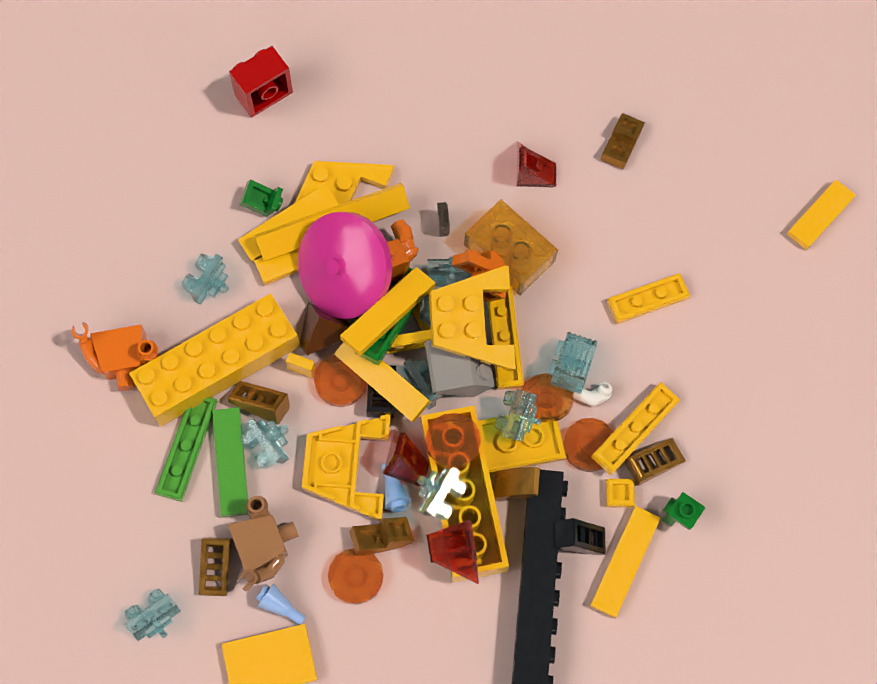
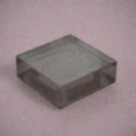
M446 202L437 203L439 237L448 236L450 232L448 204Z

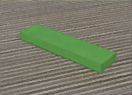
M206 398L198 406L190 407L184 411L156 488V495L180 502L183 501L213 417L212 410L216 408L217 399Z
M240 408L212 410L221 517L249 515L246 510L248 490Z

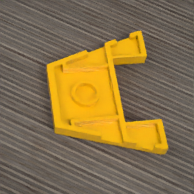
M314 161L295 203L324 184L327 185L339 205L353 200L361 181L382 189L387 188L394 172V166Z
M503 266L432 290L429 293L432 347L463 357L468 356L488 365L493 364L502 367L507 371H514L516 369L514 345H487L483 292H508L510 290L509 266Z
M386 414L380 416V418L368 421L366 419L343 427L337 426L308 433L302 489L381 521L383 517L384 494L356 492L361 439L389 441L391 415Z

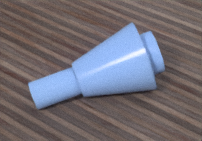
M386 462L382 464L385 476V509L392 510L393 513L402 512L408 508L407 505L412 500L396 477L392 462Z
M274 583L271 587L265 585L256 597L260 601L257 607L281 616L285 615L298 625L306 617L291 606L292 604Z

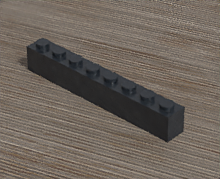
M540 469L538 495L527 498L511 684H553V675H549V664H554L556 647L551 646V635L557 634L558 618H553V609L559 606L560 590H555L556 579L561 578L562 562H557L558 551H563V549L557 548L555 545V523L557 520L566 518V507H561L562 497H567L568 481L563 480L564 472Z

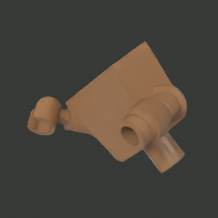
M254 496L247 501L246 510L250 516L249 520L228 525L244 567V571L237 580L243 578L249 582L242 588L244 591L250 590L254 584L274 578L285 563V557L288 556L284 542L299 537L293 521L277 527L273 515L268 510L267 500L262 496Z

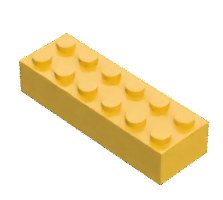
M270 293L129 374L158 424L162 427L183 415L184 411L190 407L198 406L204 402V399L216 396L301 346L297 333Z
M475 405L421 415V428L452 582L506 573L509 563Z

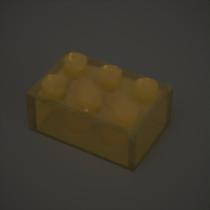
M502 199L465 232V247L480 253L493 250L502 258L505 266H509L510 286L512 285L513 290L520 296L556 261L558 249Z

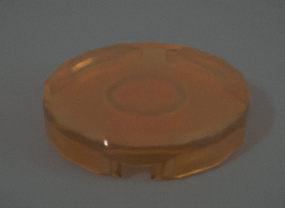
M336 355L328 356L320 362L315 370L314 384L316 392L322 400L331 406L345 407L352 405L366 391L367 382Z
M547 373L535 375L528 379L521 388V407L530 418L536 421H558L568 415L572 409L574 392L571 385L558 375Z
M457 413L444 414L435 419L428 427L425 438L426 449L431 458L441 467L449 469L463 468L478 455L481 445L480 431L476 424L467 416Z
M584 418L574 423L566 431L563 441L566 458L569 463L577 469L586 472L602 470L603 468L591 456L614 431L604 421L595 418Z
M354 548L347 549L338 554L330 564L328 571L329 586L334 595L344 603L352 605L363 604L375 598L382 588L384 578L382 565L374 554L356 556Z

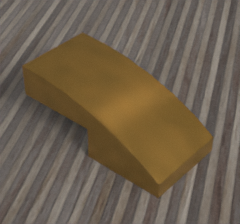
M622 113L600 160L624 170L645 122Z
M523 467L495 472L492 486L495 500L504 501L514 497L527 499L537 496L540 468Z
M407 517L382 518L379 524L353 526L350 530L356 556L385 552L414 542Z

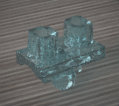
M201 253L195 263L196 268L203 272L201 277L197 278L189 273L182 281L183 288L192 295L196 303L201 305L208 294L215 298L218 292H228L229 287L225 283L228 275L223 272L226 266L222 262V256L215 254L214 257Z
M449 257V259L427 260L428 277L436 282V287L447 286L471 277V274L452 266L453 257Z
M422 358L415 362H412L411 359L403 363L405 366L403 370L410 380V384L431 401L427 406L430 410L436 406V400L443 394H433L431 383L426 384L423 377L429 374L427 359Z
M519 389L505 392L503 402L504 405L511 407L509 416L500 415L495 424V428L503 433V437L523 442L525 433H530L533 423L541 425L542 420L535 417L538 408L534 406L537 398L536 394Z
M254 418L247 422L249 428L240 438L251 449L259 443L262 445L264 450L255 456V460L261 468L267 469L276 463L284 464L289 460L281 448L288 444L284 435L287 434L289 429L285 424L277 427L274 421H270L266 426L263 420L256 421Z
M452 467L450 470L444 469L440 477L437 472L432 471L428 478L424 476L418 478L417 482L422 486L418 495L426 499L419 510L420 513L425 516L433 515L442 520L449 518L454 507L443 499L448 492L454 497L460 498L467 488V484L458 477L460 473L458 470Z
M156 589L147 597L151 605L142 611L138 605H133L125 611L127 619L125 626L137 641L145 636L151 638L156 633H159L162 638L168 635L164 628L173 622L172 617L181 612L169 594H164L160 589Z

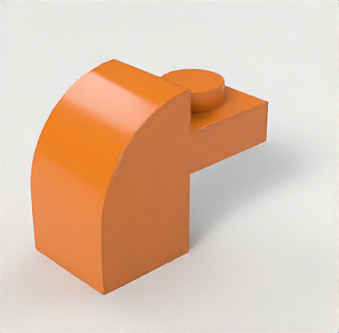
M465 250L464 253L453 255L452 266L470 273L471 277L505 266L502 258L493 250L482 253L476 250ZM483 292V300L486 302L505 299L506 292Z

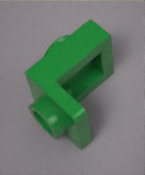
M250 179L245 186L239 205L268 217L280 209L283 203V198L281 197L283 189L277 187L272 190Z
M682 492L677 500L671 497L664 507L663 511L667 514L662 521L671 527L675 522H678L686 529L691 530L705 510V507Z

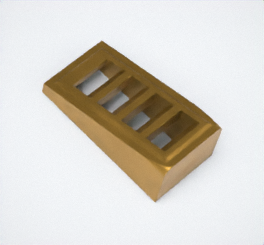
M243 381L238 383L227 398L229 403L279 425L290 408L288 393ZM245 393H249L246 398L243 397Z
M670 438L628 457L625 464L639 486L684 463L686 460L674 439ZM668 446L676 458L671 461L665 450ZM659 451L666 462L664 465H662L656 454ZM647 457H652L657 468L653 469ZM641 460L643 461L645 467L648 470V472L644 473L640 464L638 463Z
M203 537L201 539L199 595L227 596L231 538ZM209 547H223V552H208ZM208 558H223V564L207 563ZM207 569L222 570V575H207ZM206 581H222V587L206 586Z

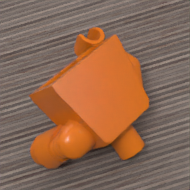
M404 219L398 220L391 225L395 240L387 241L392 259L390 284L402 279L410 267V262L417 256L419 248L415 247L412 229L406 224Z
M82 322L85 329L83 334H78L75 331L74 325L72 327V335L76 339H80L78 344L85 361L96 373L104 374L107 380L116 379L119 391L133 389V379L129 373L159 356L157 345L154 341L146 340V332L141 324L90 333L91 338L87 337L89 328L85 322Z

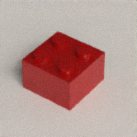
M273 46L258 51L254 57L236 64L229 71L235 97L251 118L293 93L289 67Z

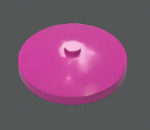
M334 212L317 219L306 231L299 249L298 269L303 288L317 308L332 317L349 319L362 316L387 293L392 277V259L386 239L373 222L354 212Z

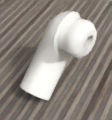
M607 382L600 383L599 387L591 391L576 386L572 398L590 406H597L610 399L613 388Z

